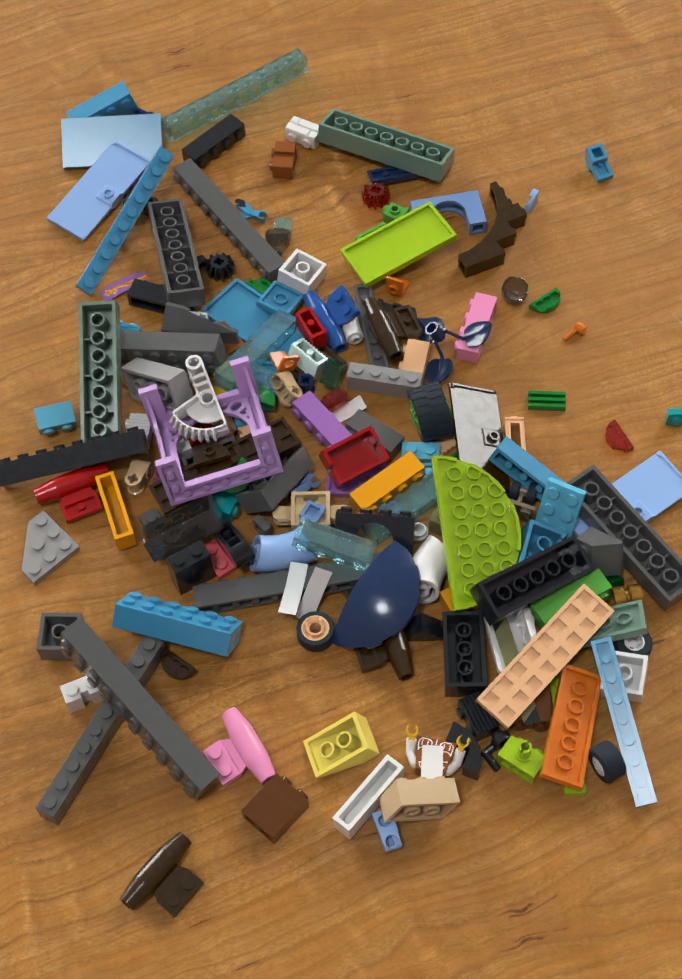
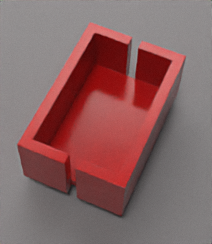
M372 425L322 450L318 455L326 471L331 470L329 476L336 489L380 467L390 459L382 443L374 449L373 446L380 439Z

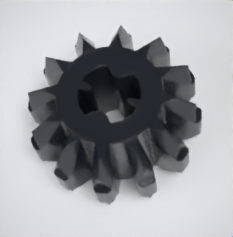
M216 252L215 256L210 255L209 259H206L205 271L210 279L214 278L215 281L219 279L224 281V278L230 279V276L234 274L235 263L230 255H226L224 252L222 254Z

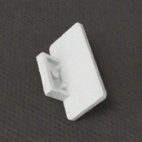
M524 608L507 617L518 653L537 634L534 625L535 619L531 614L530 608ZM484 617L497 672L500 674L506 666L493 625L489 626Z

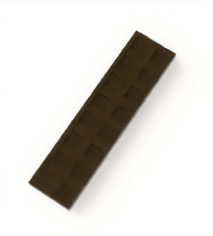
M283 416L267 424L271 428L280 458L302 447L300 440ZM249 433L224 446L230 452L231 459L199 468H194L192 463L182 468L185 482L234 467L238 464L241 457L247 462L259 459L252 434ZM161 480L148 486L165 517L206 497L203 496L171 506Z

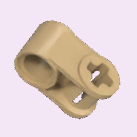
M289 371L274 373L270 376L269 384L283 406L290 408L292 402L303 395L302 389Z
M139 459L131 461L130 468L124 479L130 495L139 496L144 492L153 472L152 462Z

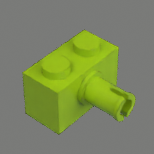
M511 735L498 753L497 762L533 785L540 775L544 753L537 748L533 749L530 742L527 745L528 740Z

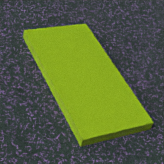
M429 201L341 248L340 253L364 286L368 288L387 276L455 241L457 234Z

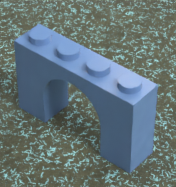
M478 190L410 201V211L430 201L440 214L453 212L460 215L465 220L469 235L486 233L487 220Z

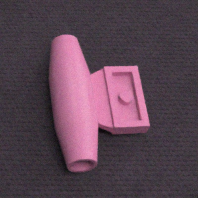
M236 707L230 708L222 714L230 739L219 740L203 750L208 761L220 773L219 780L224 787L240 778L246 768L253 773L262 785H265L276 774L269 754L252 725Z

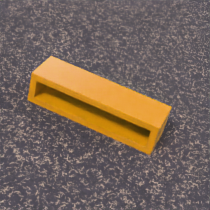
M409 451L349 494L350 502L359 511L360 508H371L373 512H377L378 508L384 504H389L396 495L406 492L413 483L420 482L425 476V466Z
M111 471L95 476L118 551L137 545L114 472Z

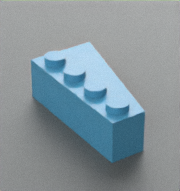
M124 81L66 112L68 118L142 114Z

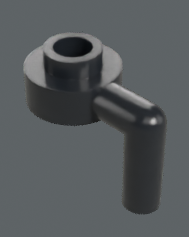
M500 729L491 736V743L481 751V756L494 772L499 771L501 766L491 754L495 750L503 748L511 736L507 730L502 731Z

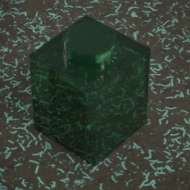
M334 359L326 361L319 382L329 389L340 387L348 365Z

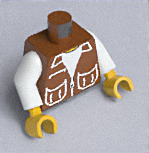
M409 724L406 726V734L409 736L406 739V756L410 766L415 769V775L421 776L422 745L443 746L442 776H445V778L454 774L461 767L466 753L464 749L470 744V738L467 739L465 745L460 741L462 735L457 738L456 743L419 735L416 739L418 726L416 725L414 733L408 731Z

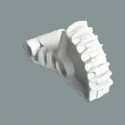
M191 355L186 359L185 364L196 395L172 411L173 415L169 419V423L176 432L178 431L181 436L184 435L187 440L191 437L194 442L197 439L201 443L204 439L208 443L211 439L217 442V438L229 434V429L201 357ZM189 415L193 420L200 423H213L223 420V424L204 429L191 427L181 420Z

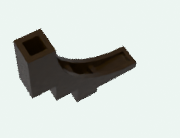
M496 181L490 183L489 192L496 211L494 225L480 243L458 255V267L465 278L503 265L504 249L514 245L515 229L525 226V219L527 218L525 209L521 208L519 203L512 204V201L506 197L504 189Z

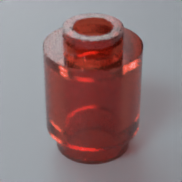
M337 387L323 396L320 402L330 412H334L348 403V394L344 389Z

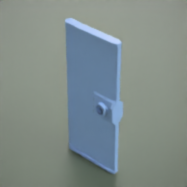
M114 140L48 215L46 220L84 242L106 215L122 201L124 194L142 175L150 160Z
M658 451L612 483L648 524L656 516L682 499V474L661 451ZM578 517L573 533L576 537L589 529L588 525L580 517Z

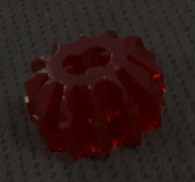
M377 181L364 185L361 193L363 203L368 206V209L374 207L375 210L377 207L382 209L383 205H388L390 200L388 186H385L384 182L379 184Z

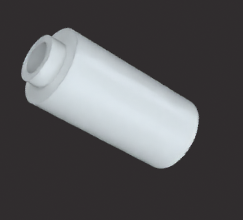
M357 317L349 324L341 325L347 343L356 345L363 340L364 335Z

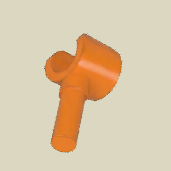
M581 322L576 323L574 329L562 337L563 340L566 341L576 333L584 335L587 331V326Z

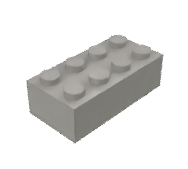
M138 357L121 367L132 400L142 402L138 389L153 384L157 385L166 410L173 411L193 397V390L190 387L188 375L184 369Z

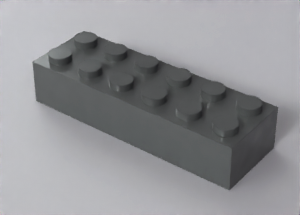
M120 331L121 367L138 357L184 369L185 372H188L185 364L186 359L191 355H198L201 357L207 373L217 374L224 373L228 353L220 334Z

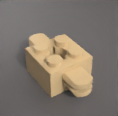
M330 491L291 492V506H278L273 510V521L276 525H291V531L300 528L305 537L331 536V524H335L337 509L347 505H331ZM308 500L326 507V512L318 526L301 520L299 517Z

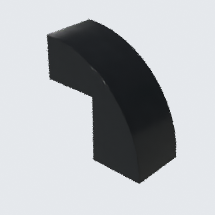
M453 721L446 741L456 743L457 738L462 735L460 741L465 745L467 739L470 738V744L464 749L467 757L462 768V775L478 781L481 768V752L478 743L465 727Z

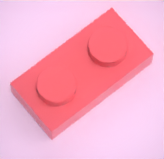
M215 539L205 544L211 555L214 573L218 580L236 571L235 566Z

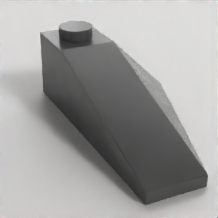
M170 302L166 303L162 332L220 334L223 344H238L239 336L237 329L219 321L211 322L205 318L206 315L201 313L199 316L189 312L190 308Z

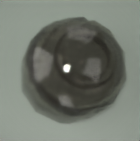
M518 276L508 277L501 288L502 298L512 305L521 304L528 295V283Z

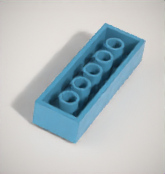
M129 592L115 604L112 627L227 657L239 644L243 621H239L233 616L223 617L213 611H200L194 606H181L178 602L161 601L160 598L154 596H142L139 592Z

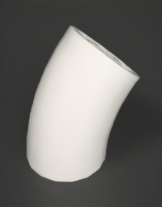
M429 535L413 556V560L418 566L421 575V581H419V592L421 594L419 604L431 603L439 597L442 582L447 574L444 545L437 538Z

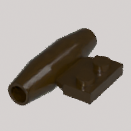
M368 297L362 302L367 323L378 345L390 360L395 361L403 356L399 338L408 340L423 335V330L410 305L393 308L387 314L375 297Z
M404 629L397 636H391L382 641L380 646L370 649L365 647L355 648L362 673L380 668L389 660L400 681L409 680L415 675L412 653Z
M178 832L158 848L134 875L120 897L121 902L133 911L154 893L157 903L172 917H175L203 885V881L188 868L178 866L192 844L191 841L184 834Z

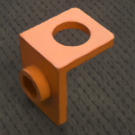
M387 276L386 293L403 298L410 282L398 277Z
M285 351L269 353V357L278 373L294 371L300 359L299 355L287 356Z

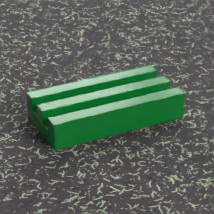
M528 391V410L565 411L566 392Z

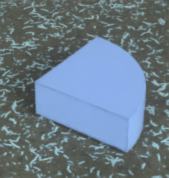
M532 189L529 194L531 199L528 204H525L524 209L528 213L538 203L539 190Z

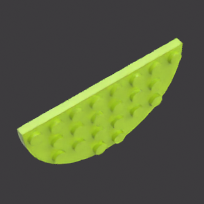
M433 455L431 461L453 611H464L478 606L469 591L473 586L517 563L519 551L521 550V526L513 503L511 504L505 494V489L488 472L471 462L467 463L457 460L456 457Z

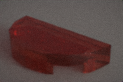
M615 419L611 421L606 427L605 439L607 444L612 449L621 450L625 453L633 451V445Z

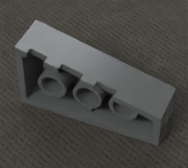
M303 446L280 458L284 472L258 479L255 482L252 481L247 485L248 489L245 492L239 491L235 495L246 514L275 510L278 507L277 504L289 495V491L299 484L302 477L309 473L314 463Z

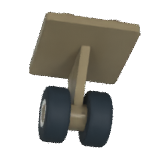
M513 479L508 498L511 504H514L519 519L524 521L535 520L537 507L533 505L537 498L535 487L538 483L531 482L527 490L521 486V482Z

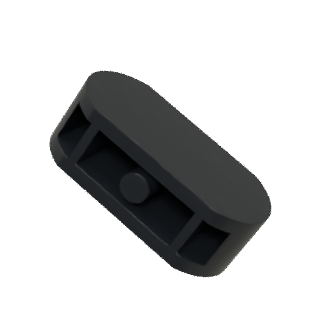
M229 520L217 529L212 530L218 544L237 569L247 566L250 561L255 559L245 539Z

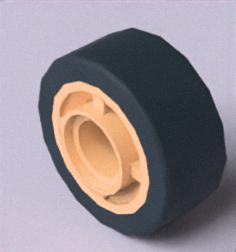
M319 611L308 612L298 620L296 626L297 639L300 645L312 652L327 649L332 644L331 641L334 634L332 619L327 614ZM313 630L320 631L318 633H312Z

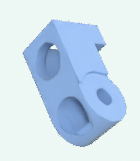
M382 810L372 813L371 819L385 853L402 848L396 822L384 823Z

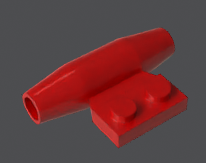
M105 463L81 467L49 480L34 489L33 492L38 504L61 500L60 507L67 524L103 510L97 492L92 487L97 485L95 476L108 473L109 471Z

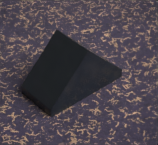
M422 612L413 616L404 628L408 642L442 641L441 620Z

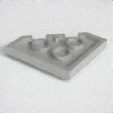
M44 510L28 522L21 569L22 573L34 586L81 550L79 545Z

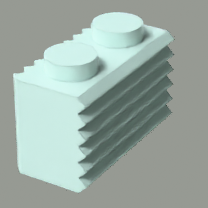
M305 338L294 342L290 347L288 356L299 355L300 359L297 366L313 381L324 375L328 357L320 353L318 349H315Z

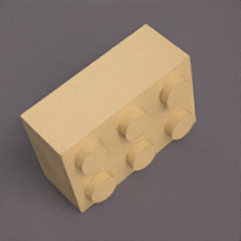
M438 776L434 779L418 777L414 780L398 778L379 797L384 823L443 819L460 803L455 779L445 778V776Z

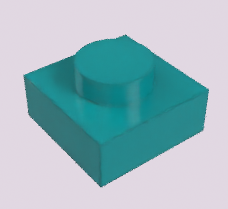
M682 408L667 409L665 425H682Z

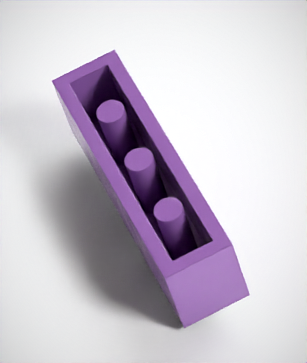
M310 390L292 402L293 416L297 420L300 419L308 432L311 431L315 435L317 442L323 444L326 448L352 435Z

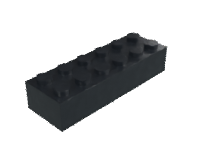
M573 535L478 582L469 591L487 623L491 626L591 573L595 568L576 536Z

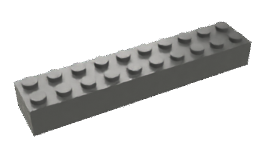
M80 617L63 630L60 641L61 652L67 658L70 656L74 661L75 668L80 673H85L88 677V683L93 688L97 687L100 690L102 699L107 704L111 703L114 706L116 715L120 719L124 718L129 723L128 728L134 735L138 734L143 739L142 744L147 750H152L157 755L155 758L162 766L166 765L170 770V776L176 782H181L185 793L190 798L194 797L197 801L215 786L220 773L88 624Z

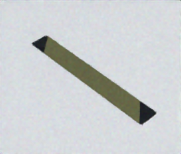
M505 618L493 624V628L505 666L507 667L519 653L508 619ZM534 700L521 714L525 725L540 721Z

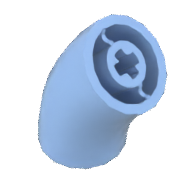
M297 528L280 535H257L251 546L255 559L250 561L249 568L251 572L274 573L282 569L289 570L291 562L310 564L318 559L301 529Z

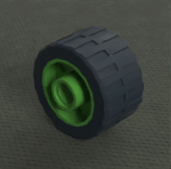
M435 381L408 389L410 413L421 441L424 443L452 436L454 434L451 410L440 383Z

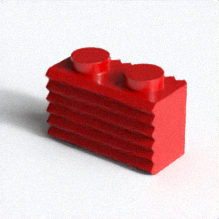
M307 307L296 312V327L300 330L303 338L310 342L315 349L326 346L328 344L327 331L312 308Z

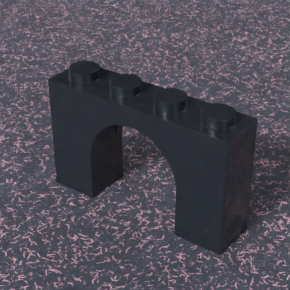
M342 506L341 509H337L335 514L333 559L349 560L354 558L356 532L368 523H378L385 526L390 531L393 541L395 540L404 546L413 558L416 514H411V511L404 510L400 511V513H392V510L380 509V512H373L371 508H360L359 511L352 510V507Z

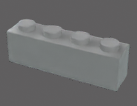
M350 362L347 373V389L399 398L408 399V389L423 385V373Z

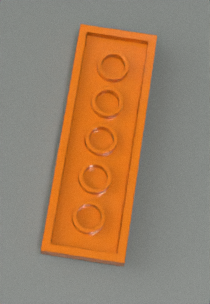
M568 664L560 671L539 777L578 791L583 788L600 695V675Z

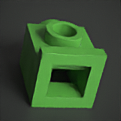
M393 202L389 206L385 205L382 210L383 222L386 224L410 212V208H404Z

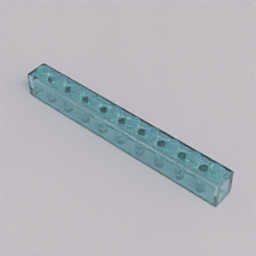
M297 48L161 118L163 133L172 143L307 73V57Z

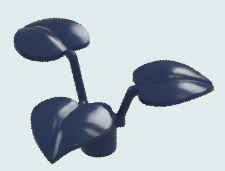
M439 317L418 318V322L423 330V335L419 337V340L430 342V344L433 342L440 355V359H433L426 367L425 378L428 383L435 381L441 383L451 374L453 368L452 361L444 359V355L438 345V342H442L445 339L446 333L460 340H466L468 347L475 348L481 346L487 340L492 323L489 321L472 323L465 328V336H460L444 328V322Z

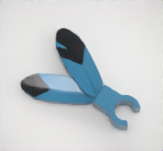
M235 200L236 206L242 211L240 213L246 219L252 218L265 223L262 216L268 217L266 211L253 210L244 200Z

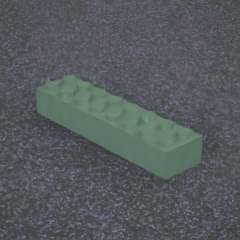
M335 108L319 123V142L417 174L418 176L429 178L432 181L440 182L453 165L455 148Z
M116 300L78 302L81 440L84 443L91 441L90 437L101 435L102 438L109 437L108 433L120 431V434H122L120 306Z

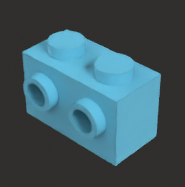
M71 401L34 408L39 434L51 435L57 430L69 431L76 426Z

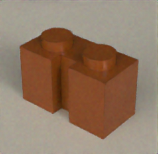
M276 141L275 148H272L271 151L273 161L269 163V170L272 171L273 178L293 179L297 155L296 142Z

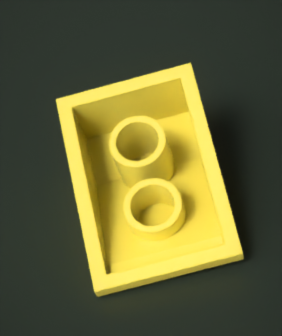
M355 711L303 741L317 779L363 764L380 754L366 717Z

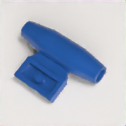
M340 285L328 296L329 298L326 303L315 291L305 293L303 296L306 308H312L327 331L328 345L335 353L344 351L347 348V343L340 326L349 324L361 313L346 287Z

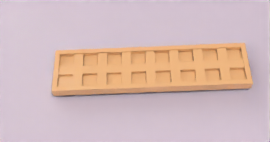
M583 584L476 699V702L503 727L508 729L615 610Z

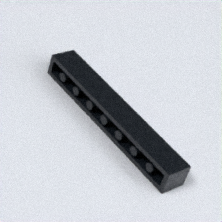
M135 426L127 428L126 433L120 434V431L108 433L109 437L102 438L99 435L90 437L91 441L85 443L83 440L74 441L72 446L65 447V444L54 446V450L48 452L47 449L35 451L36 455L32 456L25 453L17 455L18 459L11 460L10 457L0 459V487L147 452L149 448L145 431Z

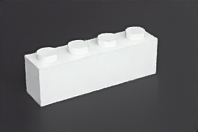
M387 754L332 817L333 827L350 840L379 807V797L396 779L404 777V766Z

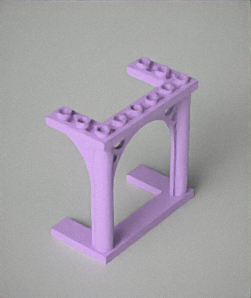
M248 356L229 361L238 389L216 395L224 416L239 418L249 426L259 459L186 482L177 452L181 435L169 423V419L173 415L172 411H166L156 384L138 389L150 425L156 436L161 459L156 460L155 465L171 506L284 472L271 428L267 426L260 404L261 398ZM189 415L181 420L189 426L197 423Z

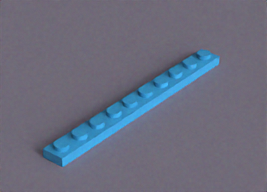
M162 146L156 151L75 287L88 296L93 294L175 157Z

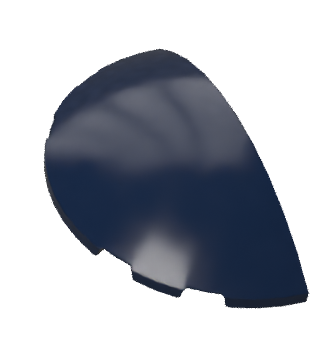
M394 540L364 571L342 609L331 643L351 650L361 647L370 649L382 645V641L391 636H397L408 625L419 604L421 596L419 581H421V575L412 555L400 543Z

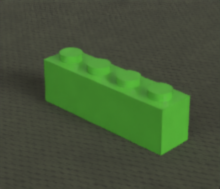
M599 568L531 604V614L540 630L583 584L589 587L604 602L610 598L612 585Z

